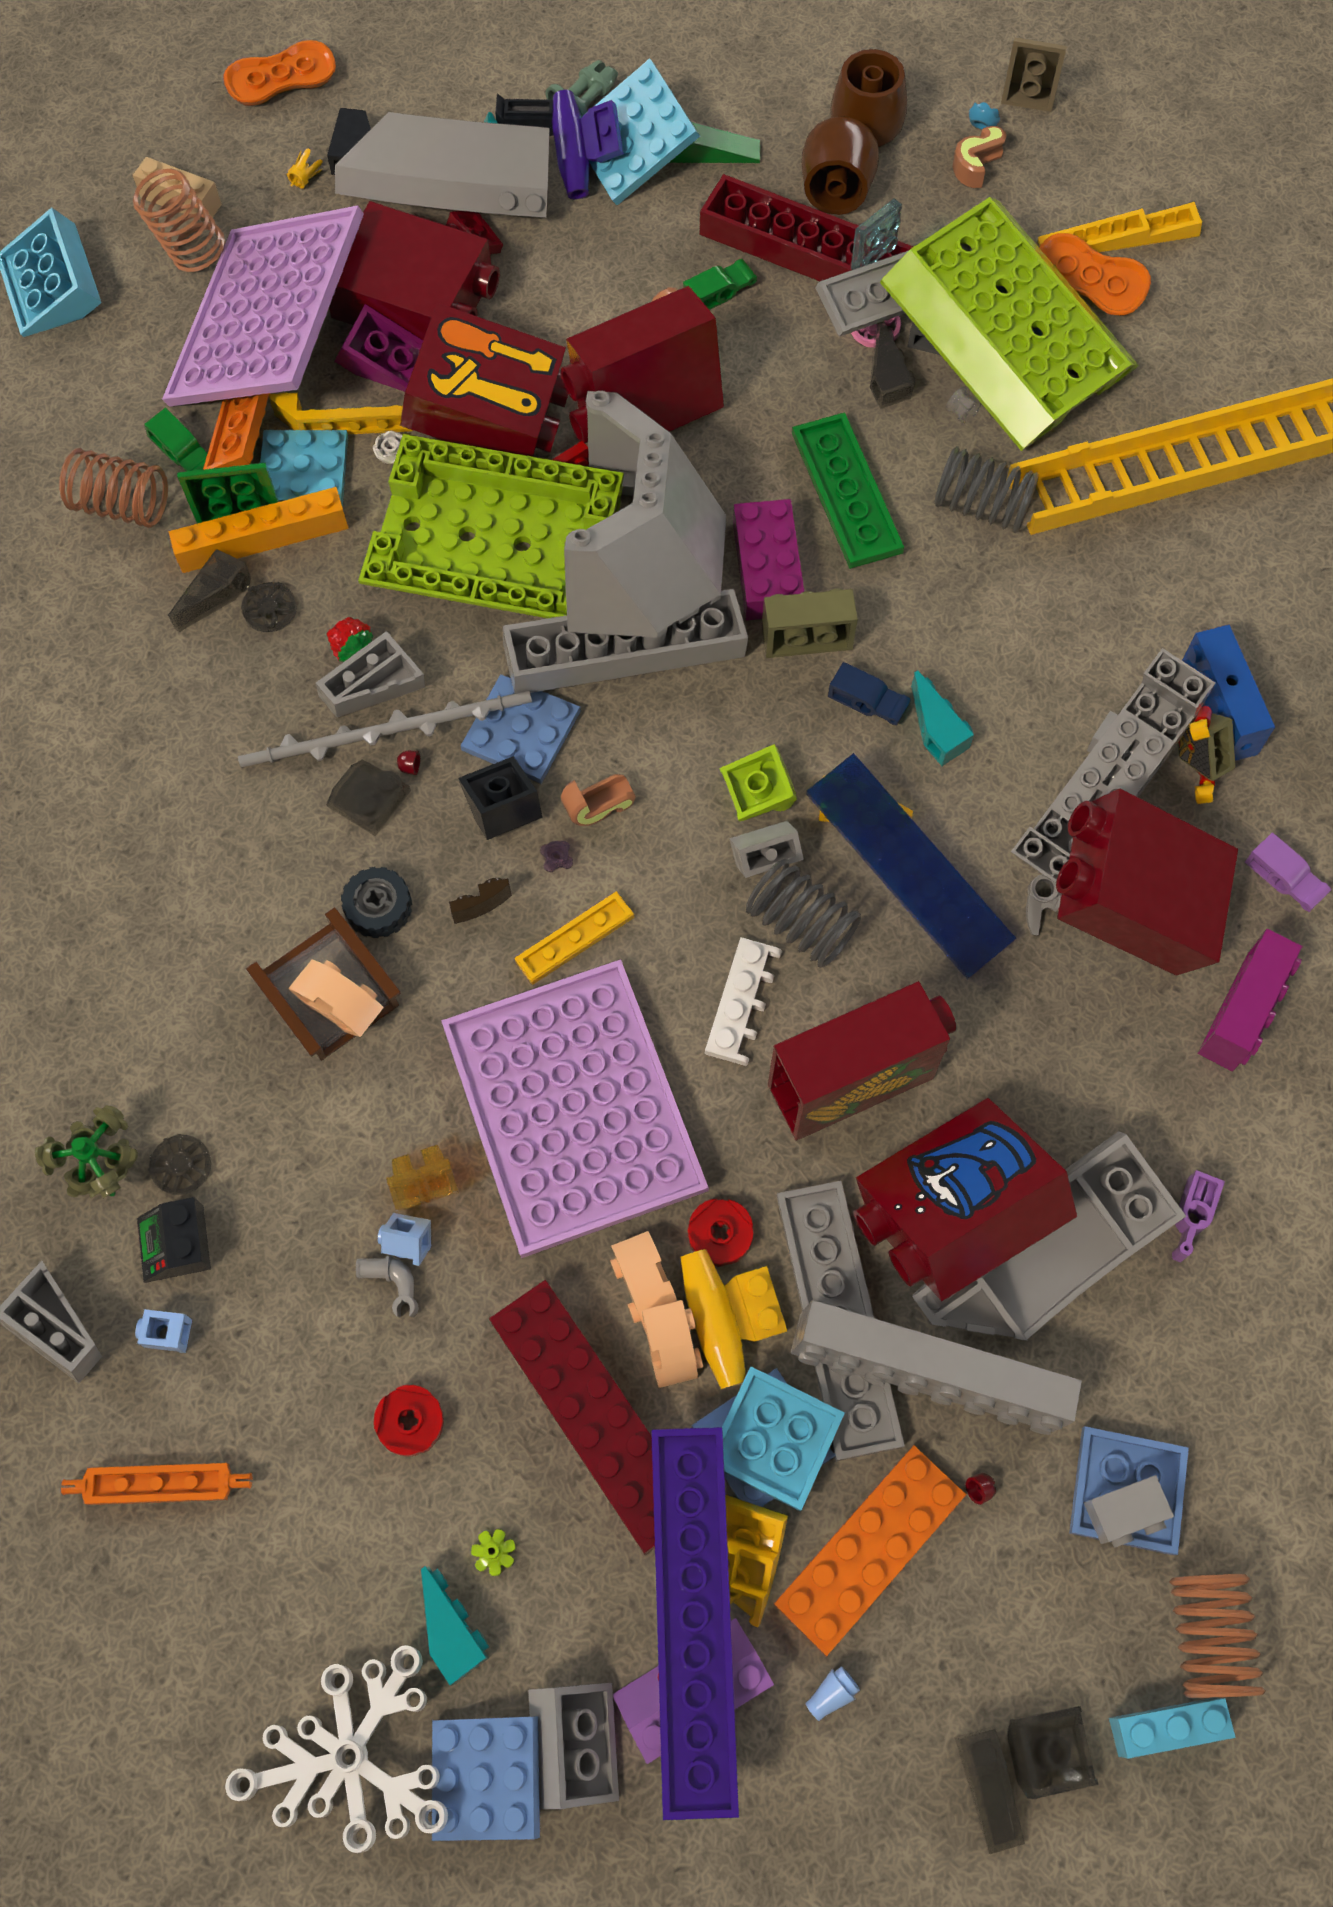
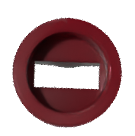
M408 750L400 753L397 757V765L400 771L410 775L418 774L421 762L420 752Z
M986 1473L969 1477L966 1480V1491L970 1499L978 1505L991 1500L996 1494V1487L993 1486L995 1480Z

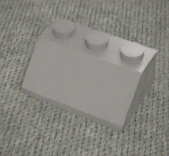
M612 1683L529 1689L530 1717L538 1716L540 1809H566L619 1801Z

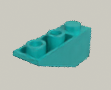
M917 670L914 672L911 688L923 745L937 762L943 766L970 748L974 736L973 730L967 721L961 720L954 712L952 704L938 694L933 682Z
M424 1566L421 1569L429 1654L448 1684L452 1686L489 1659L485 1652L489 1645L478 1629L472 1632L465 1622L469 1614L457 1598L452 1602L445 1591L449 1584L440 1570L437 1568L432 1572L430 1567Z

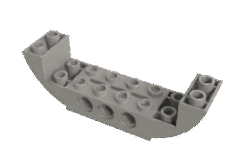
M1162 648L1143 673L1142 683L1034 829L1029 827L1011 852L1056 883L1061 868L1069 860L1073 837L1068 833V822L1075 808L1084 801L1091 802L1119 788L1139 797L1188 729L1189 723H1192L1216 682Z

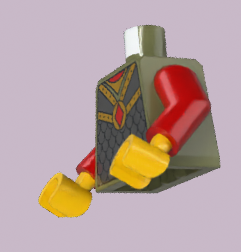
M1203 706L1192 723H1189L1188 729L1177 743L1179 758L1195 769L1200 775V786H1195V800L1197 804L1213 802L1212 793L1214 792L1215 779L1236 768L1232 719L1213 714L1210 707Z

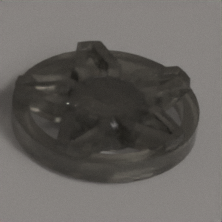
M266 582L248 589L242 600L241 610L245 621L253 629L261 632H275L283 629L293 620L297 604L293 593L280 582ZM278 590V594L276 596H273V594ZM284 593L290 598L291 602L283 599ZM259 594L263 597L258 599L255 597V595ZM252 599L254 604L248 606L250 600ZM287 614L283 620L277 623L279 615ZM262 617V620L265 625L258 624L251 619H259Z

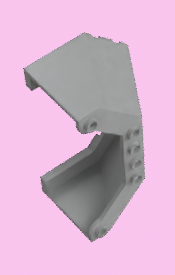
M587 391L589 467L624 473L622 495L634 496L633 503L586 530L577 529L572 531L566 537L564 558L568 632L659 637L666 633L667 627L676 621L680 624L697 614L699 607L708 602L713 604L721 599L726 514L670 432L618 393Z

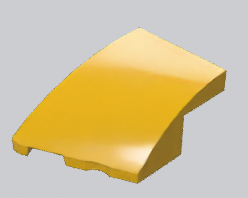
M725 1495L730 1604L734 1602L751 1616L749 1623L759 1627L776 1573L788 1516Z

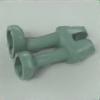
M599 59L581 69L578 80L568 89L574 93L581 117L587 113V107L597 96H603L610 91L618 77V72L614 68L606 67L605 63ZM558 84L550 85L545 92L546 99L553 100V95L564 89ZM585 90H587V92H586L581 98H579V96H580Z

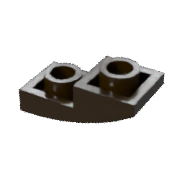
M488 879L484 883L478 884L480 896L463 895L454 901H449L454 924L477 918L504 903L512 896L509 879Z

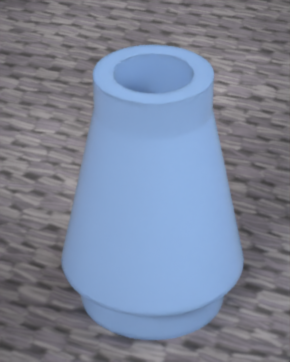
M841 1666L836 1671L832 1669L816 1692L805 1704L812 1715L820 1721L826 1715L856 1700L854 1695L860 1689L850 1674Z

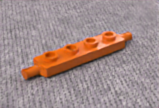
M230 1464L97 1467L87 1468L83 1479L62 1480V1486L75 1487L61 1488L62 1495L82 1494L84 1504L87 1505L228 1500L231 1488H251L252 1482L239 1480H253L252 1473L232 1474Z

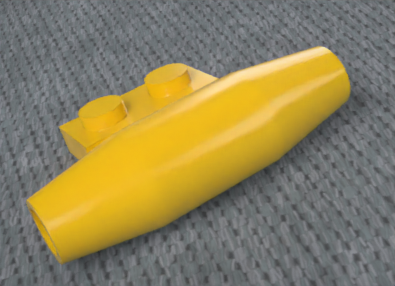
M706 1249L681 1256L686 1300L693 1314L695 1329L702 1352L721 1389L742 1383L746 1377L741 1340L755 1342L787 1332L768 1268L765 1266L736 1275L724 1286Z

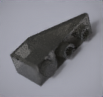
M885 321L876 324L869 386L877 404L882 409L911 399L913 388L916 385L914 374L911 370L908 371L905 365L904 354L900 348H897L894 342L893 331L890 326H886Z

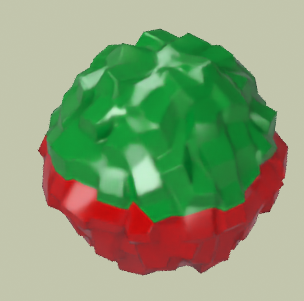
M352 617L339 621L326 633L331 650H333V655L340 662H345L371 643L373 639L371 627Z

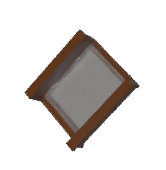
M335 907L325 913L329 923L326 927L262 970L259 964L254 962L246 968L309 1055L312 1057L316 1054L321 1061L356 1036L344 1032L331 1020L310 1009L288 989L312 959L323 964L326 960L332 962L341 970L340 974L359 987L362 984L368 986L377 994L375 1000L384 1008L370 1026L399 1006L396 997L401 994Z

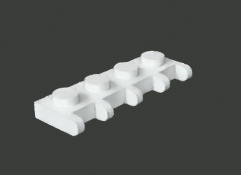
M740 937L707 1042L706 1055L744 1066L748 1065L749 1058L738 1054L743 1037L752 1040L756 1039L757 1032L746 1028L752 1009L764 1011L766 1004L755 999L760 980L773 983L775 976L765 972L764 967L768 955L776 958L781 957V949Z

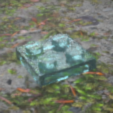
M895 198L856 228L851 264L852 270L877 262L886 252L889 253L896 247L902 204Z

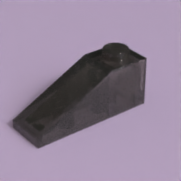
M216 549L169 612L168 616L174 629L181 632L235 601L241 592H245L251 581L246 563Z
M988 1727L954 1737L988 1853L993 1854L1025 1844L1007 1765L996 1729Z

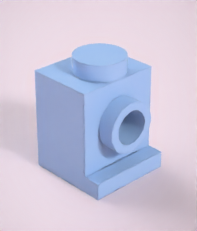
M393 1213L387 1223L380 1227L378 1232V1244H381V1253L394 1255L398 1258L413 1259V1265L419 1266L431 1248V1220Z
M144 1309L143 1318H140L136 1325L135 1336L138 1339L137 1344L144 1348L186 1353L192 1319L181 1313ZM168 1327L166 1338H160V1330Z

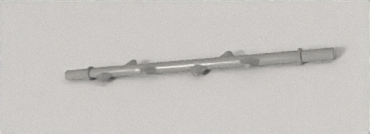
M525 691L503 697L499 695L494 699L463 706L450 701L444 710L407 718L400 710H394L387 723L352 731L343 725L340 726L334 735L298 743L291 734H287L284 736L280 747L272 749L267 747V750L238 756V761L242 768L269 761L274 763V760L309 752L317 761H321L324 759L328 748L362 740H365L369 745H375L380 736L419 728L426 736H432L438 723L473 715L480 721H483L491 711H504L505 708L531 703L532 698L530 691Z

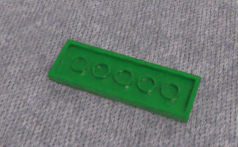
M845 412L792 427V436L849 569L903 554L904 545Z

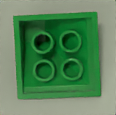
M266 463L177 473L178 480L197 524L279 502Z

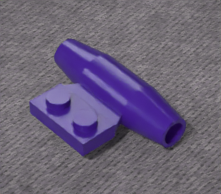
M560 90L553 95L552 118L558 168L568 197L573 200L583 199L589 194V161L601 163L624 154L617 107L612 100L589 108L588 112L581 117L574 93L570 90Z

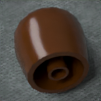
M877 49L861 50L852 54L842 66L831 101V117L847 116L860 120L871 129L878 142V148L892 142L901 132L907 114L905 72L898 58L886 51Z
M847 116L831 117L818 123L808 134L802 151L801 163L805 195L811 205L827 214L843 215L856 210L865 201L877 172L879 151L878 142L871 129L860 120Z

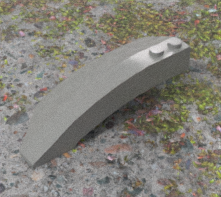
M388 112L335 164V194L440 209L546 218L549 128Z
M1118 1131L1065 1169L1068 1174L1077 1212L1075 1219L942 1302L926 1284L919 1288L912 1297L932 1325L950 1326L966 1329L967 1331L991 1335L998 1334L1028 1341V1338L1080 1294L1135 1252L1185 1218L1186 1215L1127 1134Z

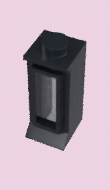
M497 94L495 115L498 124L549 128V136H554L552 129L553 100L504 99Z

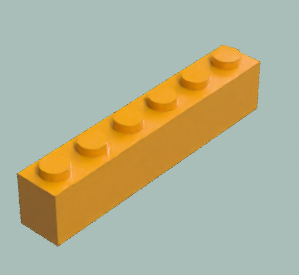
M333 487L168 532L176 560L182 573L349 528L337 488Z

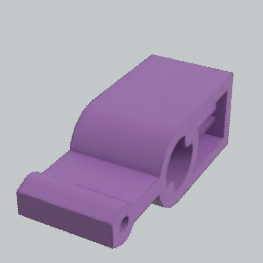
M1273 832L1251 852L1245 861L1249 867L1278 892L1289 894L1308 912L1331 891V888L1326 883L1321 882L1310 872L1308 863Z
M1198 1170L1188 1177L1179 1203V1207L1186 1217L1175 1224L1182 1235L1178 1247L1172 1252L1173 1260L1181 1263L1193 1252L1192 1242L1194 1236L1201 1233L1212 1222L1225 1181ZM1190 1213L1198 1217L1199 1222L1197 1224L1190 1221L1188 1217Z

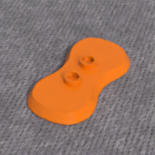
M306 40L298 42L276 55L249 57L235 61L224 72V84L231 97L239 103L255 106L287 90L317 88L326 84L335 72L336 62L333 53L327 45L319 41Z
M1057 233L1048 237L1039 247L1077 293L1090 299L1099 309L1108 314L1120 316L1134 312L1143 303L1149 292L1151 276L1143 264L1131 258L1103 255L1092 249L1083 239L1076 235Z

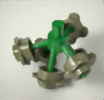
M105 1105L102 1109L96 1107L93 1110L96 1116L93 1119L94 1125L92 1127L83 1125L81 1121L73 1122L70 1126L71 1138L66 1142V1149L61 1142L55 1141L53 1137H46L44 1143L35 1148L36 1161L42 1167V1171L46 1176L52 1175L54 1168L63 1167L67 1156L73 1155L79 1160V1166L72 1168L64 1174V1180L68 1182L67 1194L71 1197L88 1193L91 1194L89 1195L90 1198L99 1193L103 1199L109 1195L115 1196V1191L121 1188L118 1182L126 1177L128 1169L137 1160L138 1152L129 1146L127 1139H120L118 1143L110 1145L107 1150L100 1149L97 1145L98 1139L103 1133L108 1136H114L119 1129L126 1130L129 1127L128 1123L123 1120L124 1115L113 1106ZM98 1156L104 1157L106 1166L113 1170L104 1174L96 1161Z

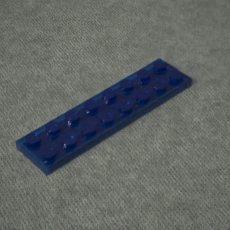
M854 753L807 790L806 795L967 980L1016 940V937Z

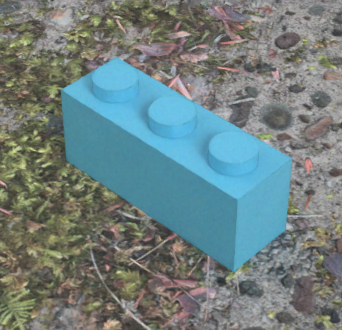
M1209 1698L1109 1718L1118 1757L1127 1759L1236 1738L1225 1698Z

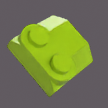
M775 744L719 768L728 786L739 822L772 810L785 811L797 800L788 771Z

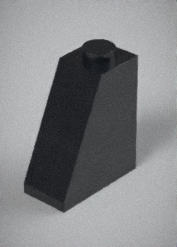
M339 109L327 154L331 175H335V164L371 130L365 110Z

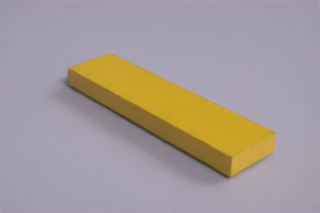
M616 891L515 957V962L530 983L534 985L632 920L634 913Z

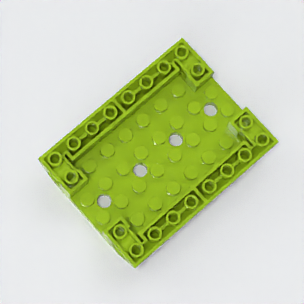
M992 197L982 201L911 248L880 281V284L1021 451L1059 425L1071 410L1093 394H1102L1139 366L1002 203ZM960 243L968 244L972 251L964 250ZM996 285L1005 287L1007 293L999 292ZM1031 327L1039 328L1043 336L1036 335ZM1067 369L1076 371L1079 378L1071 377Z
M403 434L388 481L392 496L381 532L373 531L358 582L363 585L542 618L567 616L564 558L566 537L572 531L577 529L586 530L620 511L624 473ZM416 522L420 524V527L415 531L405 529L409 523ZM471 532L475 534V537L470 541L460 539L464 533ZM521 542L531 545L526 551H518L515 547Z

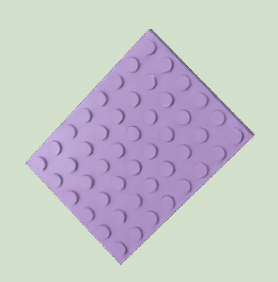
M359 206L237 228L230 231L162 398L169 407L297 390L299 388L364 215Z
M621 959L441 1020L521 1258L709 1191Z

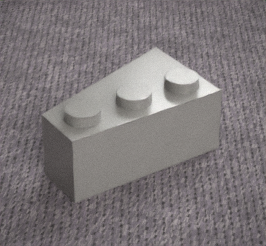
M386 631L318 680L316 687L320 699L338 718L425 688V679L423 672Z
M42 1260L0 1305L1 1325L77 1383H80L103 1357Z

